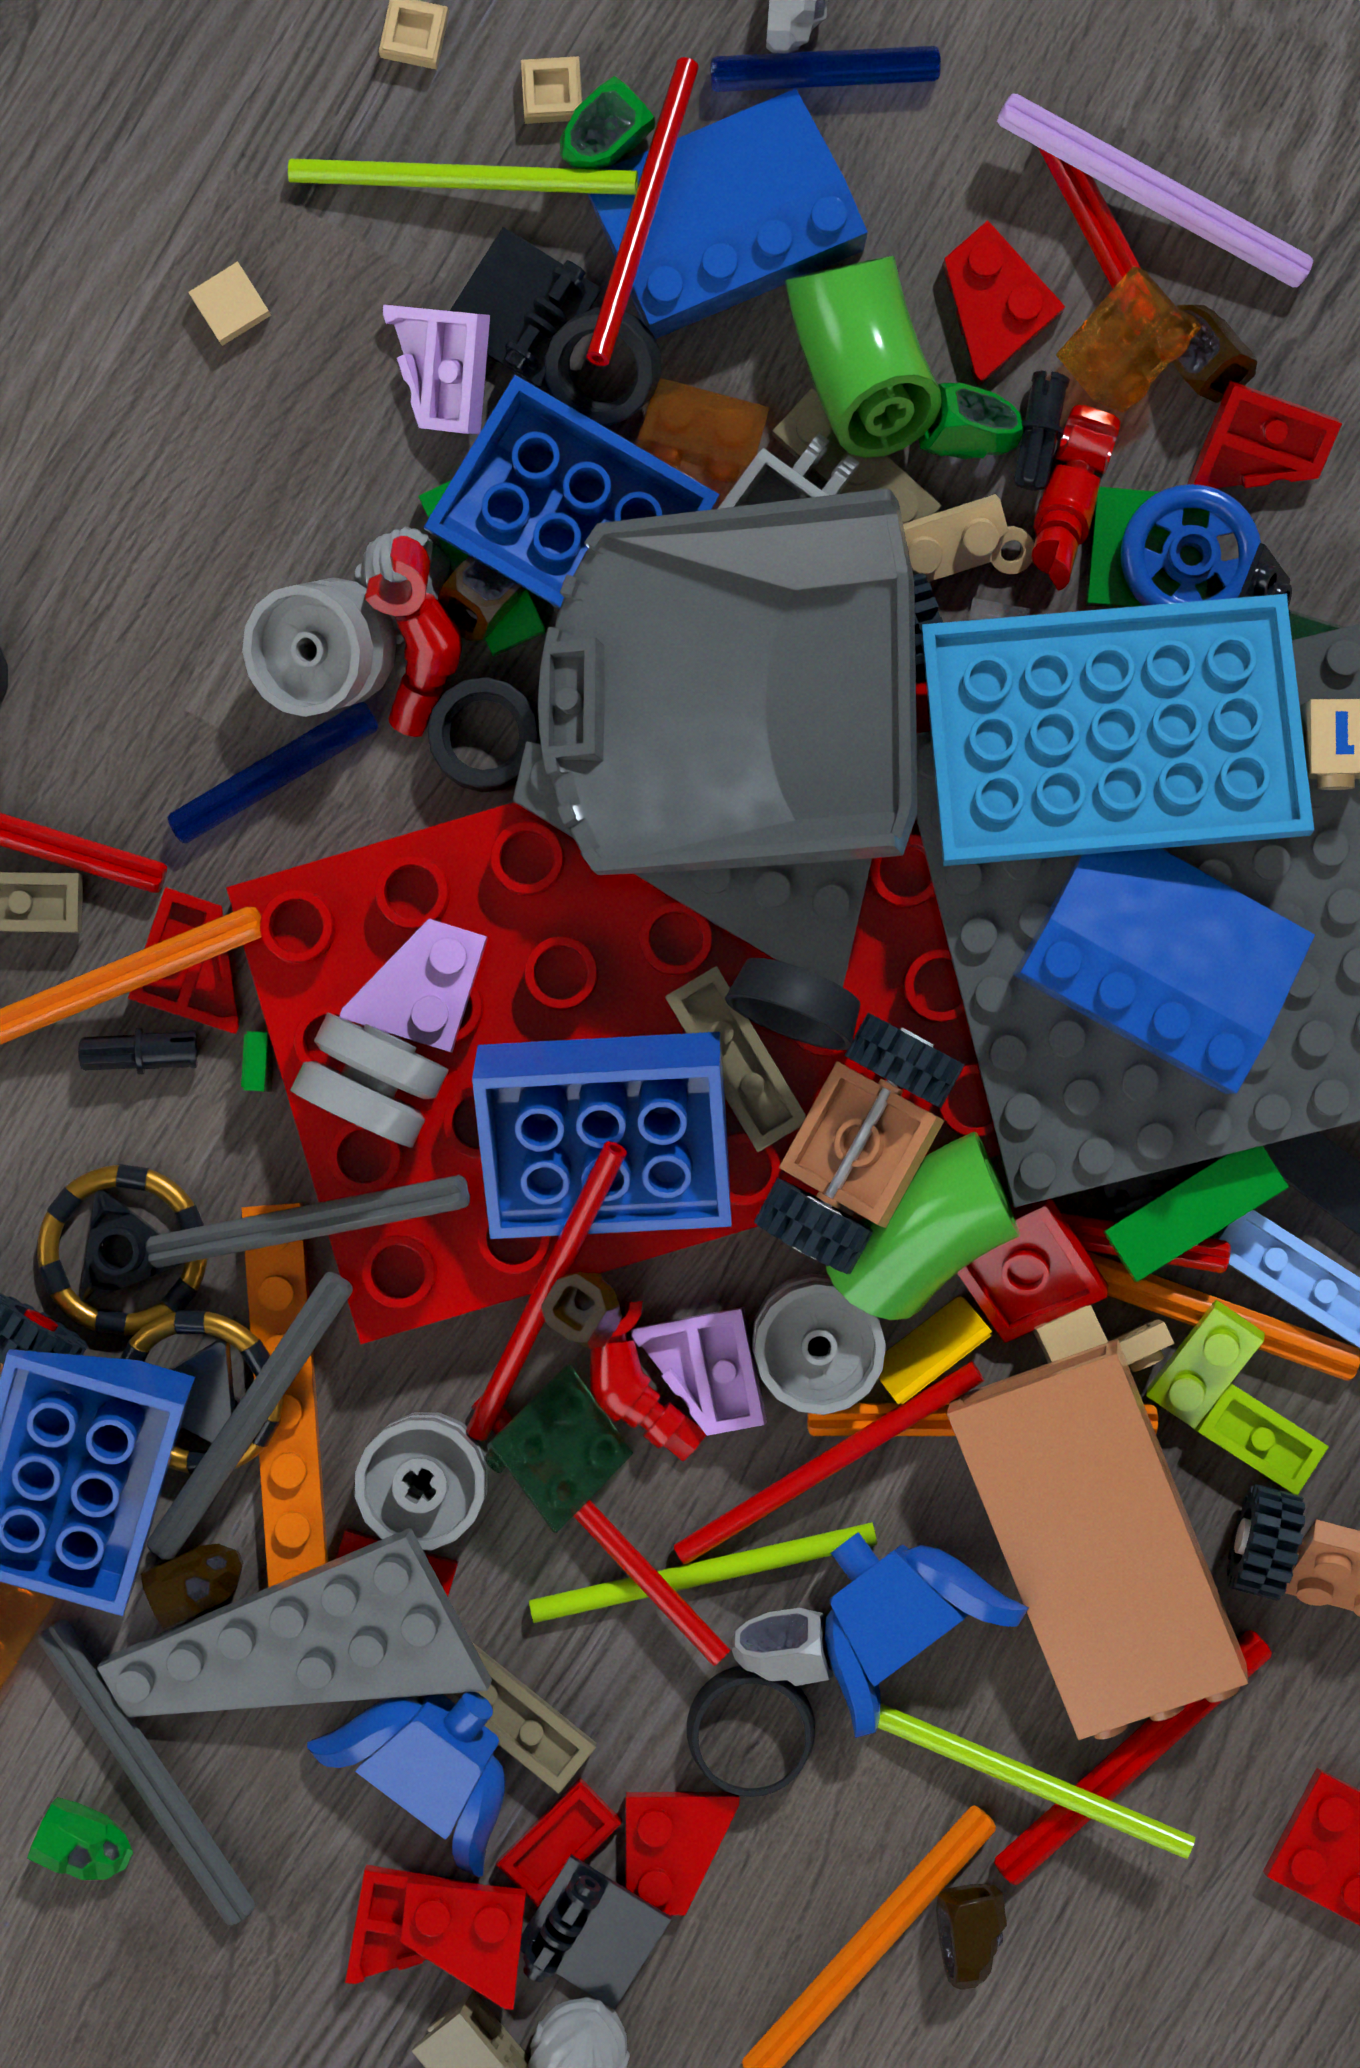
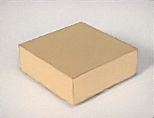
M389 0L379 47L380 58L437 70L449 17L448 7L418 0Z
M579 56L521 60L525 124L569 121L575 109L582 103Z
M238 261L188 292L222 346L271 316Z

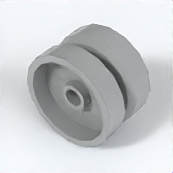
M333 577L274 590L256 604L245 625L242 653L248 677L265 700L282 712L307 717L364 702L384 686L394 667L397 641L391 616L374 609L365 600L367 589L355 581Z
M327 1013L314 1041L321 1051L346 1064L343 1070L340 1071L318 1061L304 1062L290 1091L353 1124L401 1145L413 1147L426 1119L419 1109L395 1097V1094L400 1089L422 1099L436 1098L449 1069L415 1053L417 1049L415 1046L368 1024H365L363 1028L334 1014Z
M810 1273L786 1280L765 1297L754 1316L751 1344L761 1380L777 1400L798 1412L826 1415L848 1409L870 1393L883 1370L886 1343L878 1317L869 1315L852 1305L835 1288L828 1275ZM816 1336L825 1337V1345L827 1347L825 1351L814 1354L812 1346L807 1349L808 1343L812 1338Z
M414 1412L390 1422L365 1448L355 1471V1499L364 1522L381 1539L411 1527L422 1549L434 1550L456 1541L475 1522L489 1491L490 1463L481 1441L469 1436L466 1431L467 1426L463 1422L439 1412ZM422 1468L430 1471L434 1475L430 1481L432 1487L423 1489L417 1486L414 1481V1473L418 1475Z

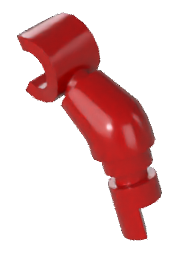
M1076 405L1070 410L1064 427V436L1059 442L1055 456L1056 459L1066 462V465H1056L1039 501L1034 519V530L1037 537L1032 550V560L1039 570L1049 574L1058 591L1064 589L1069 583L1077 548L1085 541L1089 533L1101 479L1094 475V471L1101 474L1106 473L1121 426V421L1114 414L1087 405Z
M398 536L393 539L390 553L391 565L394 572L405 576L407 580L391 582L385 579L381 573L371 577L368 581L365 600L374 609L384 614L395 616L406 643L404 649V657L407 660L406 673L401 678L388 717L389 724L404 735L422 737L428 717L441 698L443 692L442 685L445 684L447 677L454 674L458 668L462 652L460 628L433 594L426 593L430 571V559L426 549L418 541L408 536Z
M643 1301L625 1302V1310L620 1323L606 1345L591 1349L590 1392L597 1405L614 1422L622 1419L633 1429L638 1425L642 1426L645 1429L643 1433L645 1439L658 1449L662 1446L666 1447L684 1462L707 1435L701 1427L670 1402L665 1406L658 1402L660 1394L648 1385L651 1378L642 1371L635 1341H627L626 1335L640 1318Z

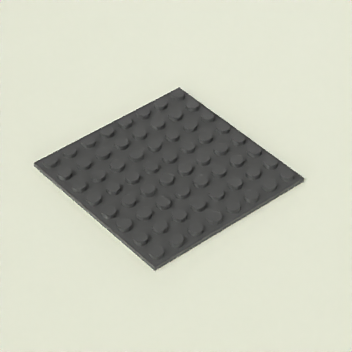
M1360 624L1292 640L1300 706L1310 699H1360ZM930 731L916 734L918 812L916 820L1014 1207L1360 1121V779H1355V788L1346 790L1317 789V779H1308L1314 831L1311 836L1162 848L1315 934L1269 1037L1238 1093L1224 1094L1013 975L1079 855L943 866Z

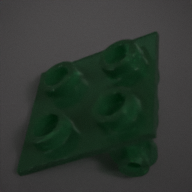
M567 1364L488 1443L489 1452L484 1456V1460L497 1473H502L505 1469H508L551 1530L557 1533L631 1457L633 1452L605 1412L597 1405L593 1395L571 1364Z

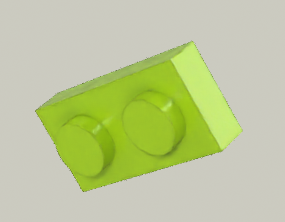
M1215 1299L1147 1387L1146 1396L1195 1429L1264 1342L1265 1332Z
M1232 1383L1194 1429L1295 1495L1300 1493L1329 1448L1328 1445Z

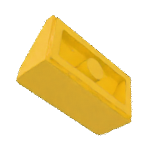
M961 1296L956 1297L885 1352L883 1370L878 1379L897 1404L901 1403L903 1405L988 1339L992 1331L966 1299Z

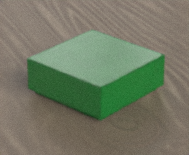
M247 1031V1034H244L241 1078L243 1090L272 1092L274 1049L269 1032Z

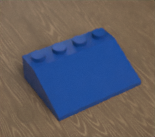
M796 88L677 138L630 293L641 321L653 333L655 339L785 284L784 280L813 273L864 251L868 234L842 172ZM649 151L604 170L638 171L639 185ZM587 193L616 260L635 195Z
M514 375L424 525V529L560 608L564 599L560 594V590L567 574L573 576L588 549L584 542L597 523L718 509L720 494L517 375Z
M1162 848L1079 855L1013 975L1224 1094H1237L1269 1037L1315 934Z
M720 1032L484 1044L477 1046L472 1083L490 1239L559 1236L604 1143L608 1141L621 1145L627 1154L588 1234L732 1227Z
M9 1349L0 1377V1582L116 1615H124L139 1572L195 1380L194 1376L139 1360Z

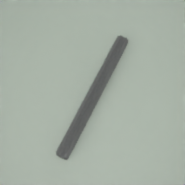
M457 1175L159 1234L150 1237L146 1242V1249L149 1253L148 1261L153 1267L159 1268L459 1210L469 1205L470 1194L466 1179Z
M334 1272L326 1273L320 1280L148 1539V1549L152 1553L157 1554L162 1560L170 1561L180 1551L353 1292V1287L349 1281Z
M61 1619L44 1629L38 1635V1642L224 1922L229 1926H233L247 1918L255 1909L254 1900L133 1718L125 1717L97 1669V1664L69 1622Z

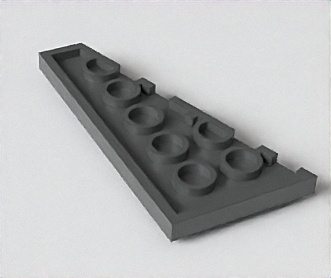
M526 741L513 801L573 838L569 828L563 824L557 807L559 803L555 795L552 779L546 774L541 744ZM872 858L633 874L737 938L744 940L772 957L774 960L803 968L843 987Z
M411 1527L108 1655L102 1659L97 1667L125 1717L488 1691L492 1681Z

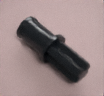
M1036 371L1032 375L1031 381L1033 383L1026 419L1021 421L1024 434L1021 440L1014 476L1015 485L1026 490L1037 491L1046 489L1049 483L1056 441L1063 439L1064 429L1060 427V420L1066 389L1069 386L1070 379L1058 372L1052 371L1050 381L1046 380V371Z
M136 1028L135 1035L84 1037L78 1045L79 1064L81 1069L85 1071L136 1068L137 1074L140 1075L145 1073V1069L169 1067L197 1068L198 1066L196 1058L198 1057L196 1030L175 1033H143L142 1028Z

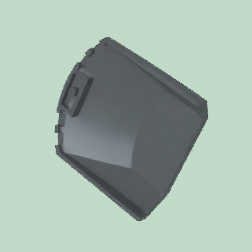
M876 489L597 523L584 542L588 549L573 576L566 575L560 590V594L564 599L558 612L555 627H548L538 694L539 734L546 774L552 779L555 795L559 803L557 809L562 822L569 828L582 852L581 855L597 875L741 868L902 856L918 813L914 577L899 501L890 489Z

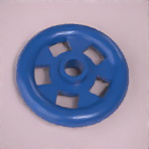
M1188 484L1170 487L1147 499L1129 520L1121 544L1123 575L1130 591L1142 606L1238 598L1259 543H1261L1260 535L1247 510L1227 493L1204 485ZM1199 508L1209 511L1207 528L1198 525L1183 526V509ZM1154 525L1170 532V535L1163 544L1161 554L1145 548L1147 537ZM1234 534L1239 556L1237 559L1222 561L1221 548L1216 537ZM1186 546L1195 547L1201 556L1200 563L1195 566L1183 563L1180 558L1181 549ZM1161 568H1164L1173 580L1180 583V587L1171 597L1163 593L1151 580ZM1213 574H1216L1224 589L1215 596L1202 600L1195 585L1208 580Z

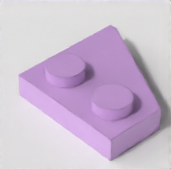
M383 305L385 323L394 324L403 351V355L397 357L403 380L407 382L411 389L410 402L418 427L463 434H479L481 432L490 315Z
M428 919L342 1008L339 1017L362 1025L368 1024L390 1034L453 1052L488 937Z
M744 1307L631 1329L633 1340L639 1347L642 1346L663 1373L662 1378L675 1395L683 1399L690 1409L691 1416L707 1436L762 1426L767 1423Z

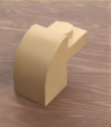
M1091 1305L1034 1327L1035 1330H1033L1048 1363L1118 1339L1132 1372L1140 1371L1164 1359L1161 1350L1174 1344L1165 1322L1157 1318L1107 1340Z

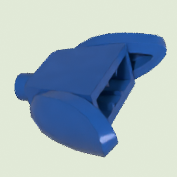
M859 1532L841 1544L831 1554L852 1582L829 1599L832 1609L826 1617L825 1641L834 1674L851 1714L855 1738L876 1733L878 1729L881 1708L879 1683L963 1621L968 1615L984 1622L1016 1627L1020 1624L1029 1607L1005 1596L967 1565L940 1549L923 1545L909 1549L902 1544L879 1560Z
M466 1692L456 1704L443 1694L427 1695L421 1701L411 1696L387 1698L365 1709L336 1730L307 1742L309 1751L320 1764L326 1767L342 1768L362 1761L355 1771L445 1840L456 1825L452 1840V1854L455 1864L465 1872L477 1877L483 1876L486 1848L503 1804L506 1783L503 1766L493 1756L500 1741L495 1733L484 1726L493 1714L492 1706L484 1696L477 1692Z

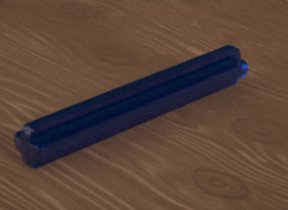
M936 46L715 56L711 59L710 63L711 86L716 92L932 82L938 80L941 73V56L939 48Z
M364 702L350 706L171 812L167 817L171 830L180 842L189 843L376 732L379 728L376 718Z

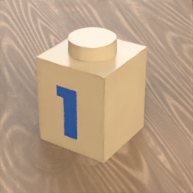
M1310 699L1300 706L1308 779H1317V789L1320 790L1355 788V779H1360V699Z

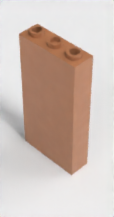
M1118 1339L972 1390L949 1403L947 1416L1022 1602L1025 1606L1029 1607L1027 1614L1078 1740L1093 1735L1098 1740L1108 1739L1125 1731L1129 1723L1150 1717L1152 1721L1165 1720L1180 1713L1186 1704L1204 1698L1208 1702H1219L1234 1696L1240 1691V1686L1248 1684L1246 1660Z

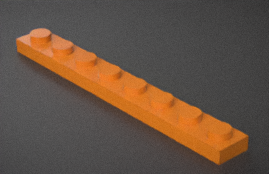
M303 1202L242 1207V1218L301 1207ZM305 1239L245 1251L250 1331L261 1340L270 1355L310 1297ZM313 1352L283 1395L281 1421L269 1445L259 1454L268 1588L328 1563Z

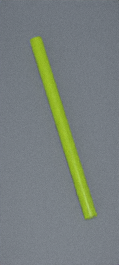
M292 158L288 162V179L290 183L636 195L638 189V171Z
M873 1522L657 1572L675 1591L832 1556V1551L858 1532L869 1547L877 1546L878 1544ZM628 1577L529 1600V1606L533 1622L538 1623L648 1598V1596Z
M881 1703L878 1728L1182 1858L1188 1859L1192 1851L1195 1836Z

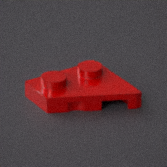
M989 220L944 258L942 265L949 291L954 297L957 309L956 317L961 335H964L972 364V376L974 381L980 386L1061 315L1065 306Z
M1230 381L1187 485H1204L1212 488L1243 485L1244 488L1266 486L1275 480L1285 479L1290 482L1319 479L1342 422L1335 417Z
M165 887L145 948L223 917L222 906ZM228 951L132 990L127 998L233 1034L237 1033L239 1027Z
M626 1792V1889L669 1916L686 1915L739 1807V1795L730 1792Z
M366 1865L345 1983L357 1984L364 1982L368 1976L398 1968L400 1971L422 1964L426 1959L401 1943L406 1885L409 1877L471 1884L478 1883Z
M409 1877L406 1885L401 1943L500 2007L513 2010L527 1889Z

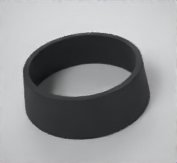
M766 958L747 959L725 997L726 1003L733 1010L762 1027L803 1043L833 1050H847L851 1048L861 1005L858 998L851 992L818 974L791 964Z
M741 1666L726 1669L705 1683L695 1696L687 1719L688 1745L698 1767L717 1786L740 1796H764L788 1785L806 1764L815 1739L814 1714L808 1698L799 1686L793 1685L788 1680L768 1681L754 1672L746 1671ZM743 1684L766 1685L784 1694L799 1711L805 1729V1746L798 1765L780 1781L759 1788L734 1786L716 1777L705 1764L699 1747V1727L710 1703L724 1691Z

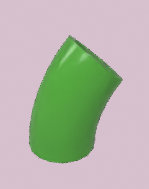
M887 256L784 280L797 334L812 381L840 445L852 455L863 458L881 457L902 450L922 437L938 416L942 405L941 392L914 331L903 295L895 257Z
M974 1131L924 1157L886 1228L854 1212L852 1218L862 1222L863 1225L871 1228L874 1232L851 1274L840 1272L827 1265L826 1271L835 1288L857 1308L869 1315L888 1320L908 1319L921 1311L930 1298L960 1270L993 1249L1020 1237L1019 1228L1006 1193L977 1132Z

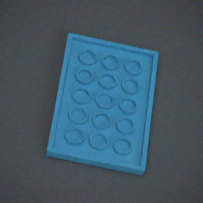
M1287 594L922 624L921 640L943 866L1311 836L1313 833L1314 823Z

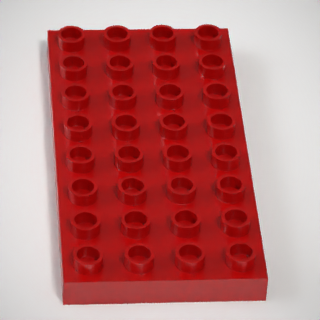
M925 680L916 683V734L930 731ZM515 802L226 887L233 912L244 907H255L261 915L260 932L262 937L244 944L243 947L318 1202L321 1203L457 1175L464 1177L468 1184L470 1203L465 1208L328 1235L340 1276L349 1281L353 1287V1292L347 1300L360 1345L532 1294L559 1236L490 1239L472 1083L478 1045L686 1034L665 996L715 966L718 967L731 988L747 959H774L676 901L633 873L597 875L581 855L582 852L574 838ZM915 819L902 856L872 858L843 985V988L858 998L861 1004L853 1039L867 1013H870L898 1029L902 1027L934 1044L933 1048L964 1064L965 1066L942 1108L900 1086H897V1088L903 1090L901 1095L903 1098L945 1120L925 1156L975 1131L980 1137L989 1157L1000 1155L917 820ZM428 919H432L487 936L488 940L453 1052L390 1034L417 1048L415 1053L449 1069L436 1098L422 1099L400 1089L395 1094V1097L419 1109L426 1119L413 1147L410 1148L353 1124L303 1099L290 1090L304 1062L318 1061L337 1070H343L346 1063L321 1051L314 1041L327 1013L339 1017L342 1008ZM749 1020L806 1116L837 1061L876 1083L880 1079L887 1081V1079L846 1057L845 1053L847 1050H833L803 1043L778 1034ZM352 1022V1023H354V1024H356V1025H358V1026H361V1027H363V1028H364V1026H365V1025H362V1024H358V1023ZM725 1099L732 1227L587 1234L569 1273L581 1271L584 1273L600 1274L758 1227L754 1220L777 1179H782L807 1193L809 1192L817 1196L818 1190L779 1168L801 1127L757 1152Z

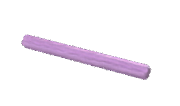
M1012 93L1005 101L998 115L997 122L1006 130L1291 287H1298L1307 278L1313 264V259L1310 255L1021 95Z

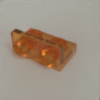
M1133 266L1057 352L1056 356L1093 401L1119 412H1125L1130 406L1142 400L1149 391L1150 384L1170 362L1179 358L1187 350L1190 340L1200 330L1201 324L1194 316L1179 310L1146 271Z
M660 378L654 395L650 399L644 424L639 431L638 447L648 451V453L672 467L678 468L681 465V461L704 466L703 474L710 478L728 483H736L738 476H742L758 454L769 407Z

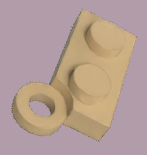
M996 494L903 524L913 575L923 573L926 575L928 582L989 562L1002 573L1009 575L1018 574L1027 569L1033 561L1032 550L1034 542L1031 536L1022 528L1015 526L1007 527L1001 500ZM1011 540L1020 542L1021 552L1014 560L1002 558L1001 549L1006 542Z

